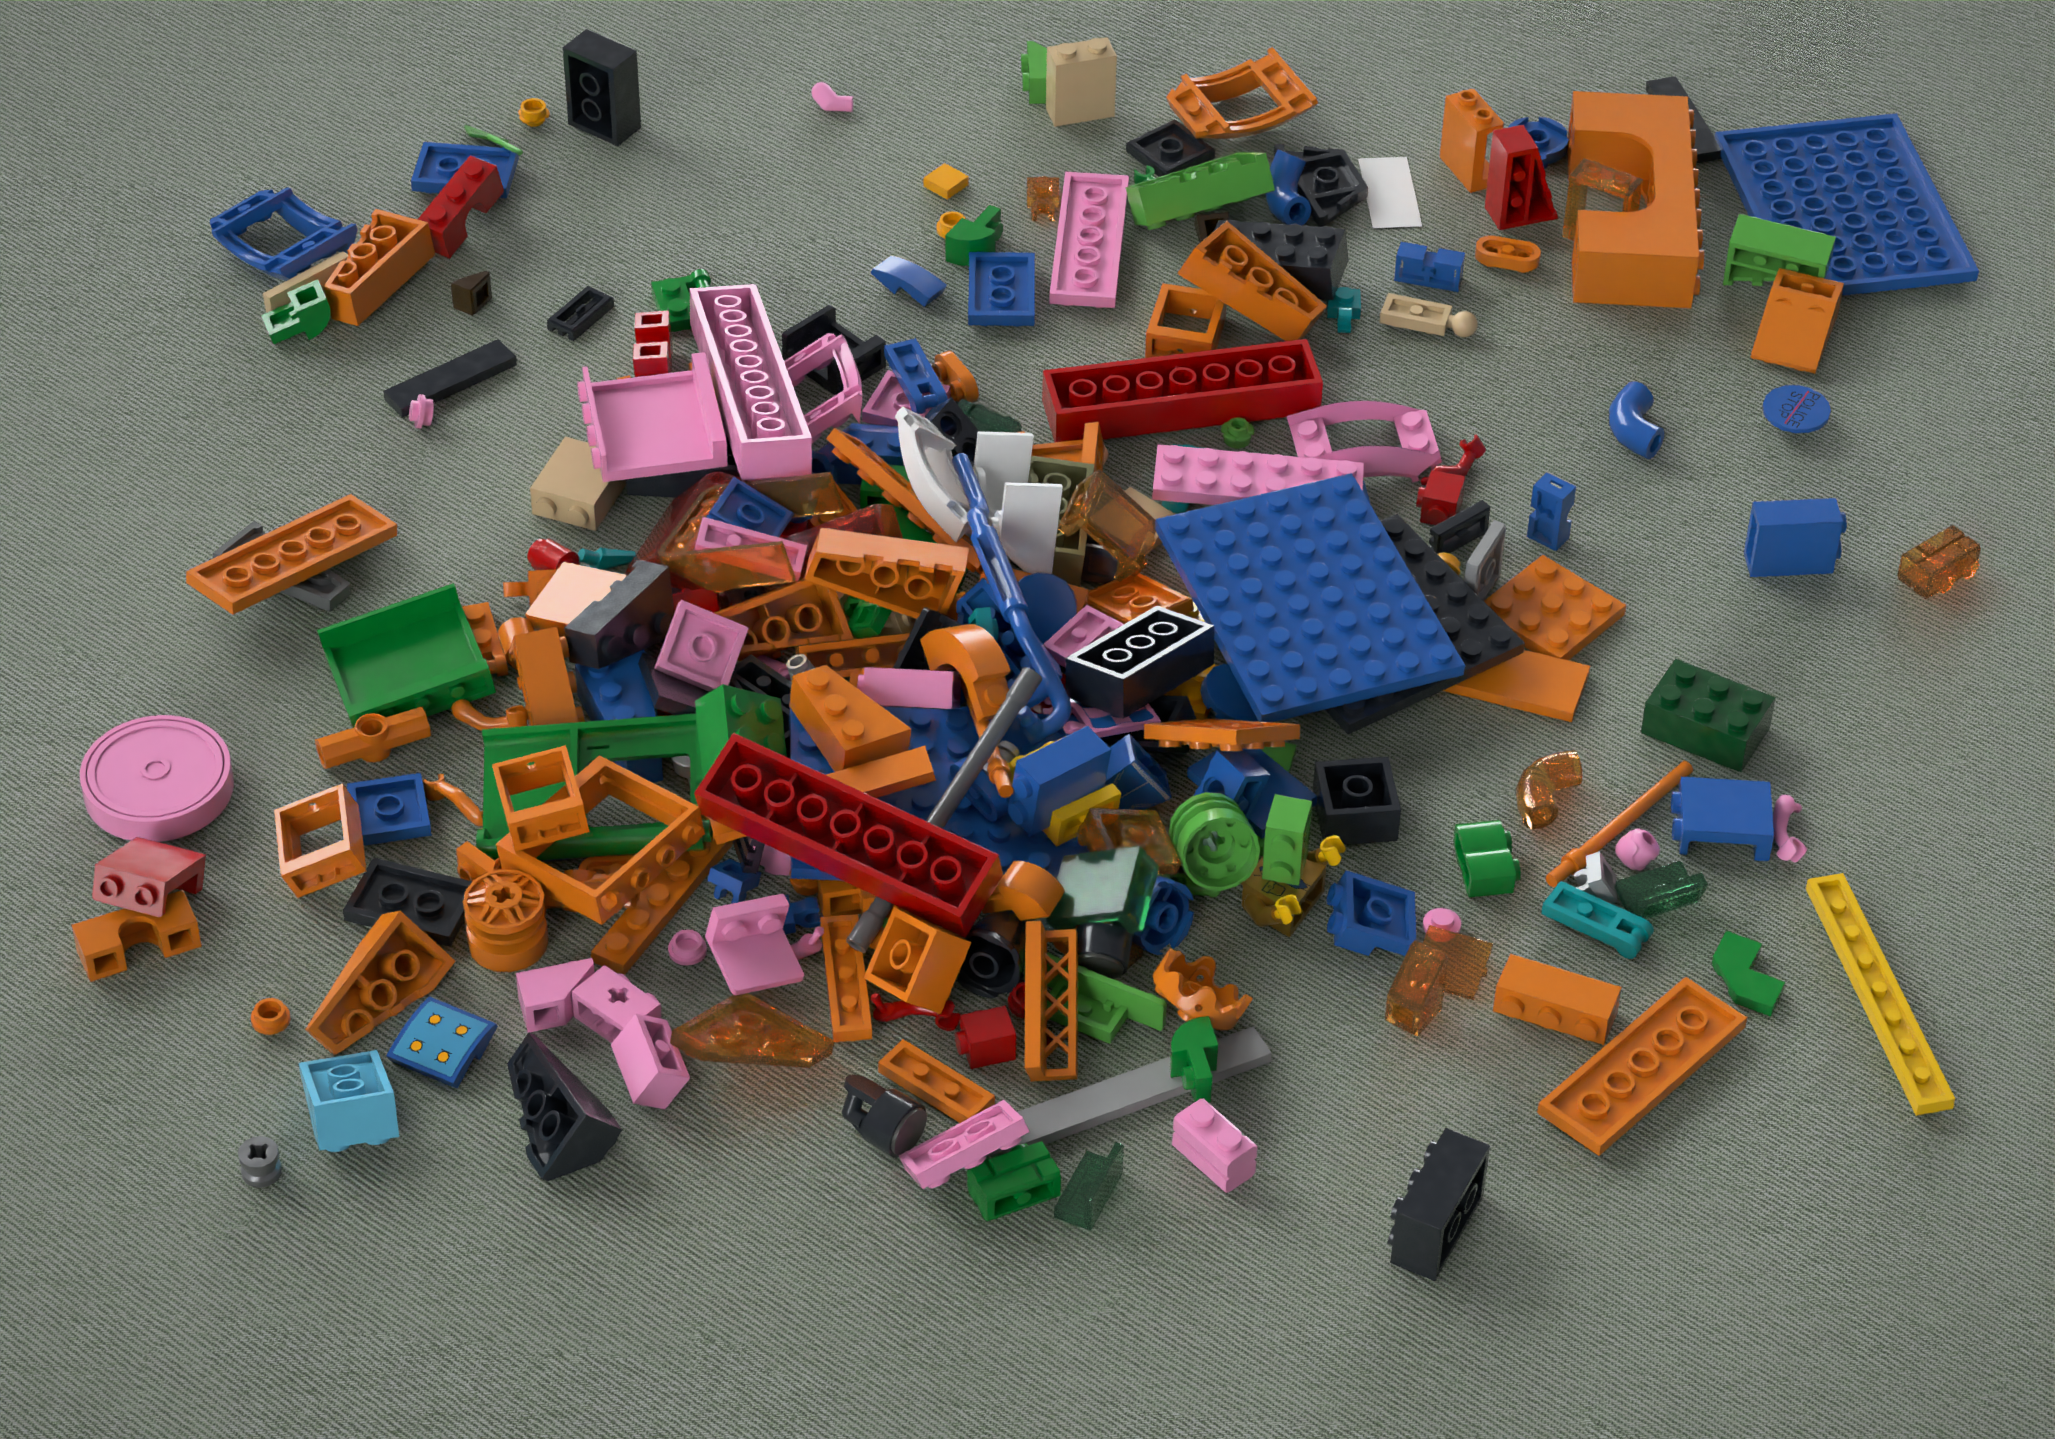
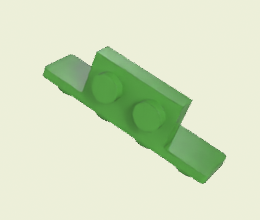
M1047 952V955L1056 963L1061 960ZM1047 963L1048 973L1052 969V967ZM1068 964L1063 968L1067 973ZM1078 965L1079 1032L1110 1044L1127 1018L1159 1031L1164 1028L1167 1002L1164 999ZM1059 973L1047 984V986L1053 988L1050 994L1056 1000L1068 989V981ZM1047 1000L1048 1009L1052 1005V1003ZM1068 1001L1063 1005L1067 1010ZM1060 1010L1049 1019L1068 1026V1018Z

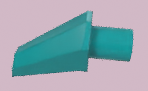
M600 547L595 552L581 548L578 556L580 558L579 562L589 564L591 568L605 570L630 564L634 561L636 553L635 551Z

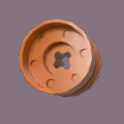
M500 869L487 872L476 878L466 889L463 906L467 924L468 947L471 957L480 966L496 972H514L526 969L538 962L546 952L549 939L545 918V896L541 884L533 876L519 870Z

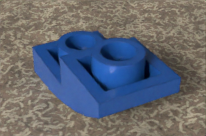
M895 256L888 257L871 271V274L893 294L904 289L923 307L940 296L947 286L926 269Z

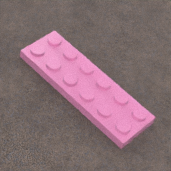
M1065 172L1049 304L1115 308L1128 197L1125 187H1129V176Z
M1157 445L1152 500L1217 505L1350 473L1353 474L1363 491L1364 463L1348 460L1317 459L1314 457L1283 456L1280 454L1271 455L1245 451L1181 447L1177 445Z

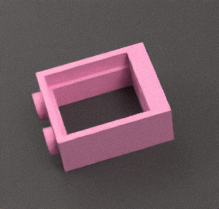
M865 667L864 675L859 674L857 689L882 706L959 709L962 676L956 671Z

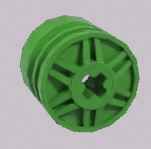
M1205 792L1190 797L1177 808L1172 816L1168 832L1171 846L1179 858L1184 871L1195 884L1207 890L1222 891L1236 887L1250 877L1258 864L1260 846L1257 835L1245 817L1244 812L1233 799L1221 793Z

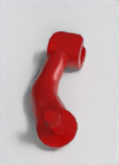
M1477 434L1474 435V439L1469 443L1463 439L1459 445L1464 454L1459 463L1455 466H1435L1434 470L1466 476L1473 462L1484 455L1486 447ZM1429 476L1423 477L1420 480L1422 485H1427Z
M874 993L871 995V1001L877 1007L873 1012V1017L880 1022H890L910 1015H925L936 1017L935 1024L940 1029L953 1031L960 1020V1014L953 1013L955 1005L950 1000L946 1001L941 1014L905 1001L883 1004L879 994Z

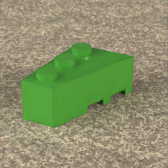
M1739 214L1729 242L1723 285H1733L1734 281H1752V286H1763L1764 281L1775 280L1779 268L1825 279L1832 260L1836 237Z

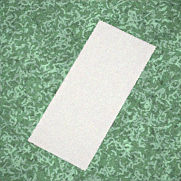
M1407 157L1358 159L1362 178L1368 186L1367 203L1372 227H1421L1422 222Z

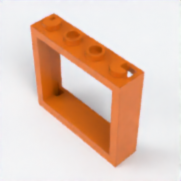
M599 755L575 776L585 814L590 812L608 795H611L668 825L666 829L596 890L536 859L554 842L515 851L509 832L496 843L502 869L519 870L533 876L541 884L544 894L603 925L635 895L644 890L661 872L670 867L687 849L696 844L705 832L699 806ZM566 784L543 804L569 798Z

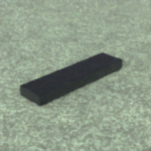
M1673 76L1647 81L1645 90L1648 95L1688 97L1689 110H1694L1693 129L1696 130L1695 147L1692 149H1697V163L1722 159L1720 147L1713 133L1677 77Z
M497 339L384 390V400L403 418L409 415L410 403L412 400L417 401L419 394L425 395L426 399H433V403H436L517 366V359Z

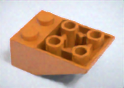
M1779 268L1770 290L1750 358L1816 374L1839 313L1844 283Z

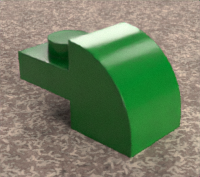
M989 205L974 222L961 218L945 235V261L956 265L969 266V252H996V241L999 240L1003 232L1001 209Z
M318 279L287 292L291 300L290 303L261 315L273 344L289 339L304 331L308 339L311 340L325 329L330 319L331 310Z
M1209 1016L1198 1017L1185 1022L1175 1031L1171 1041L1170 1077L1181 1076L1183 1087L1185 1090H1191L1194 1102L1204 1098L1208 1103H1211L1213 1078L1211 1071H1217L1218 1042Z

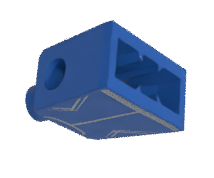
M1130 734L1110 747L1111 754L1104 787L1113 783L1121 792L1116 819L1125 818L1172 798L1166 771Z

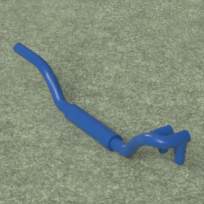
M959 453L952 458V464L970 506L967 519L972 530V544L1004 621L1011 624L1015 636L1033 669L1042 677L1040 685L1027 705L1017 715L1031 745H1034L1055 734L1065 726L1072 711L1070 698L1028 620L1029 608L996 529L987 522L990 513L989 507L971 462L966 454ZM1011 679L1007 682L1009 689L1015 682L1014 679ZM1049 697L1053 711L1050 715L1040 720L1030 708Z

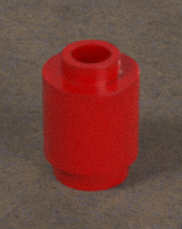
M552 539L536 540L529 548L527 555L528 562L534 570H557L563 562L580 565V558L577 553Z

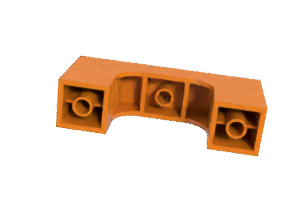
M1573 91L1567 136L1569 138L1567 148L1568 181L1623 184L1637 190L1646 202V208L1635 212L1578 210L1571 259L1573 303L1691 308L1693 295H1699L1700 276L1696 275L1698 270H1703L1704 250H1699L1702 248L1703 230L1700 229L1701 209H1696L1699 208L1700 189H1697L1699 171L1696 169L1697 149H1692L1695 147L1696 130L1693 129L1694 110H1689L1687 96Z

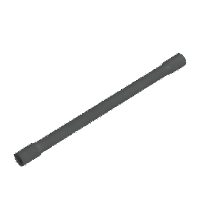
M1027 667L1022 669L1007 692L1006 699L927 818V822L944 829L1016 716L1027 705L1040 685L1042 677L1036 671ZM876 896L869 909L862 914L846 942L855 950L865 953L883 926L884 919L894 904Z

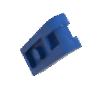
M916 338L884 346V356L908 398L913 412L923 414L926 412V409L933 408L948 400L945 389ZM930 392L929 395L922 396V394Z

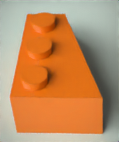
M827 665L792 676L789 707L834 772L909 750L911 728Z

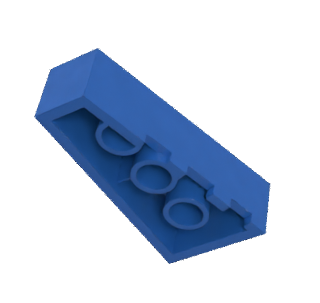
M644 649L601 669L575 664L577 695L591 721L656 716L654 704L638 665L642 653H645ZM662 758L613 761L615 764L652 783L663 780Z

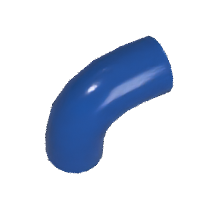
M1278 149L1270 166L1275 191L1265 193L1268 207L1271 213L1282 223L1302 226L1308 221L1311 214L1309 201L1297 192L1298 182L1307 161Z
M1632 381L1624 386L1610 405L1609 426L1620 444L1646 459H1651L1662 445L1664 429L1643 418V415L1653 406V395L1645 385Z

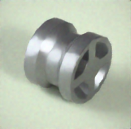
M263 1136L252 1137L244 1141L238 1150L242 1179L246 1184L257 1188L268 1187L274 1184L282 1173L281 1163L278 1159V1145L274 1140Z

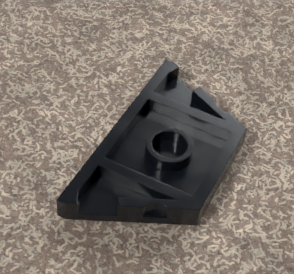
M1285 144L1274 145V156L1279 149L1307 161L1298 182L1297 192L1309 201L1311 216L1318 227L1327 225L1367 198L1368 186L1345 150L1319 149L1317 147L1304 146L1303 152L1285 151Z

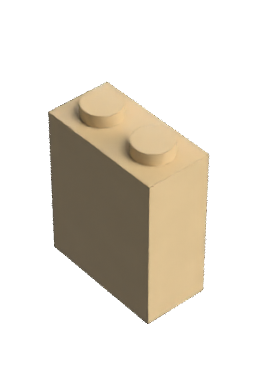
M1108 37L1093 38L1075 43H1062L1057 46L1047 47L1046 110L1054 127L1115 117L1117 55Z
M564 437L530 487L532 514L596 531L626 486V479L603 482L600 468H593L591 448L596 447H589L588 442Z

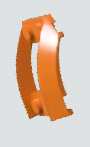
M1273 47L1267 50L1268 55L1255 62L1249 59L1236 67L1217 74L1190 78L1187 74L1181 76L1182 82L1177 89L1174 90L1172 88L1166 96L1170 108L1196 139H1230L1260 134L1279 127L1309 111L1318 104V101ZM1262 86L1278 107L1251 118L1225 121L1211 103L1235 98Z

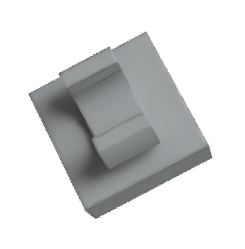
M1600 851L1586 856L1587 869H1581L1574 873V878L1580 885L1576 888L1611 904L1616 903V874Z

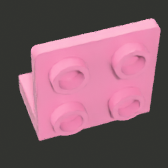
M784 893L713 907L705 938L733 995L769 989L803 980L804 972L783 931L789 903Z

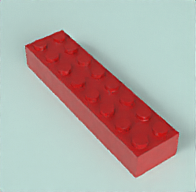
M1301 339L1043 370L1042 403L1054 442L1078 440L1079 436L1084 433L1085 423L1099 422L1102 438L1106 440L1218 426L1229 422L1232 418H1243L1247 422L1287 417L1321 407L1323 380L1308 340Z
M735 733L731 735L694 792L701 815L964 938L1003 876L998 854Z

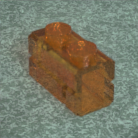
M1951 525L1901 555L1897 574L1898 579L1909 588L1913 587L1914 591L1924 599L1938 592L1945 593L1953 586L1954 582L1963 577L1968 579L1976 573L1979 568L1980 544L1969 536L1965 537L1961 530Z

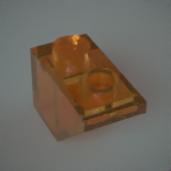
M1414 940L1387 994L1386 1021L1417 1037L1442 1009L1448 956Z

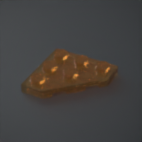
M745 993L728 997L672 1030L670 1044L684 1051L686 1055L697 1058L700 1061L811 1068L832 1055L835 1041L751 994Z

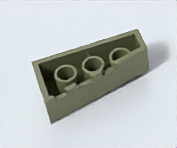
M1031 456L1028 483L1061 484L1063 486L1052 574L1065 580L1067 584L1080 587L1085 557L1094 464Z

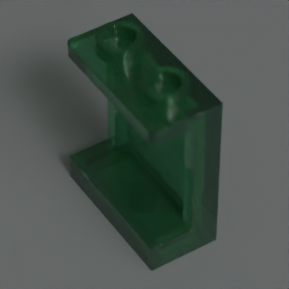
M1141 846L1063 856L1056 879L1062 885L1065 892L1050 916L1046 918V921L1055 930L1075 929L1076 926L1088 922L1119 921L1129 933L1141 932L1146 921L1159 865Z

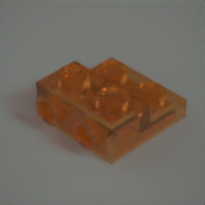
M1090 808L1084 822L1078 828V842L1081 846H1087L1090 852V870L1093 873H1099L1103 883L1135 884L1139 881L1142 874L1176 875L1181 865L1156 810Z

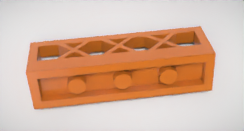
M1026 921L1025 1070L1031 1082L1078 1079V932L1076 929L1045 931L1042 921ZM1068 941V953L1058 963L1047 955V942ZM1047 963L1052 967V969L1048 973ZM1067 964L1068 973L1063 969ZM1059 973L1068 981V989L1056 1000L1047 992V984ZM1047 1000L1052 1003V1005L1048 1009ZM1067 1001L1068 1010L1063 1006ZM1060 1010L1068 1018V1026L1055 1036L1047 1028V1021ZM1047 1036L1052 1040L1048 1045ZM1067 1037H1068V1046L1063 1043V1041H1064ZM1059 1046L1068 1054V1068L1047 1069V1057Z

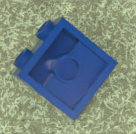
M1347 870L1338 883H1333L1330 886L1326 902L1328 905L1333 906V912L1328 920L1327 932L1334 934L1335 946L1367 956L1370 955L1375 947L1411 957L1417 948L1414 891Z

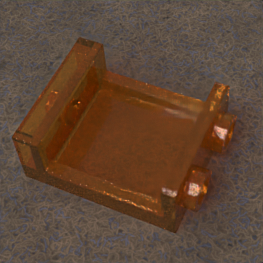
M1100 469L1076 485L1057 528L1067 538L1080 528L1088 533L1120 562L1114 576L1119 582L1129 575L1133 577L1138 575L1147 564L1145 560L1147 552L1156 542L1154 538L1156 533L1155 519Z

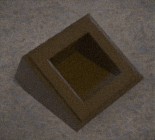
M1229 212L1196 216L1194 226L1200 243L1214 232L1218 220H1230Z
M483 271L453 281L451 283L453 307L473 316L492 299L490 272Z

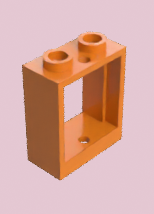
M1162 283L1146 332L1145 358L1216 350L1226 320L1227 304L1203 289ZM1166 313L1210 319L1206 333L1162 327V323Z
M566 745L492 764L515 851L590 832ZM529 762H535L533 765H527ZM565 781L569 798L514 812L510 795Z
M343 783L274 810L281 877L297 898L367 871L359 805ZM339 820L342 821L344 840L302 856L301 835Z

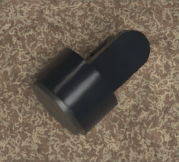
M1093 888L1087 923L1081 924L1076 928L1078 932V965L1111 979L1118 978L1128 970L1134 936L1132 905L1127 900L1100 896L1101 890ZM1096 913L1113 915V923L1095 922Z
M848 1075L846 1077L844 1088L848 1093L842 1109L844 1119L856 1128L865 1141L893 1158H897L899 1155L912 1149L921 1138L926 1126L927 1114L925 1106L897 1089L887 1090L864 1076ZM863 1102L872 1106L869 1112L862 1109Z

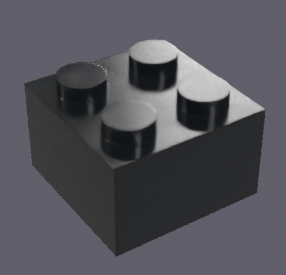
M1389 757L1315 762L1312 792L1317 795V805L1315 807L1323 840L1329 836L1337 835L1344 845L1398 841L1401 807Z

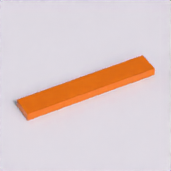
M925 746L826 774L875 798L936 781ZM709 818L717 845L746 837V835Z

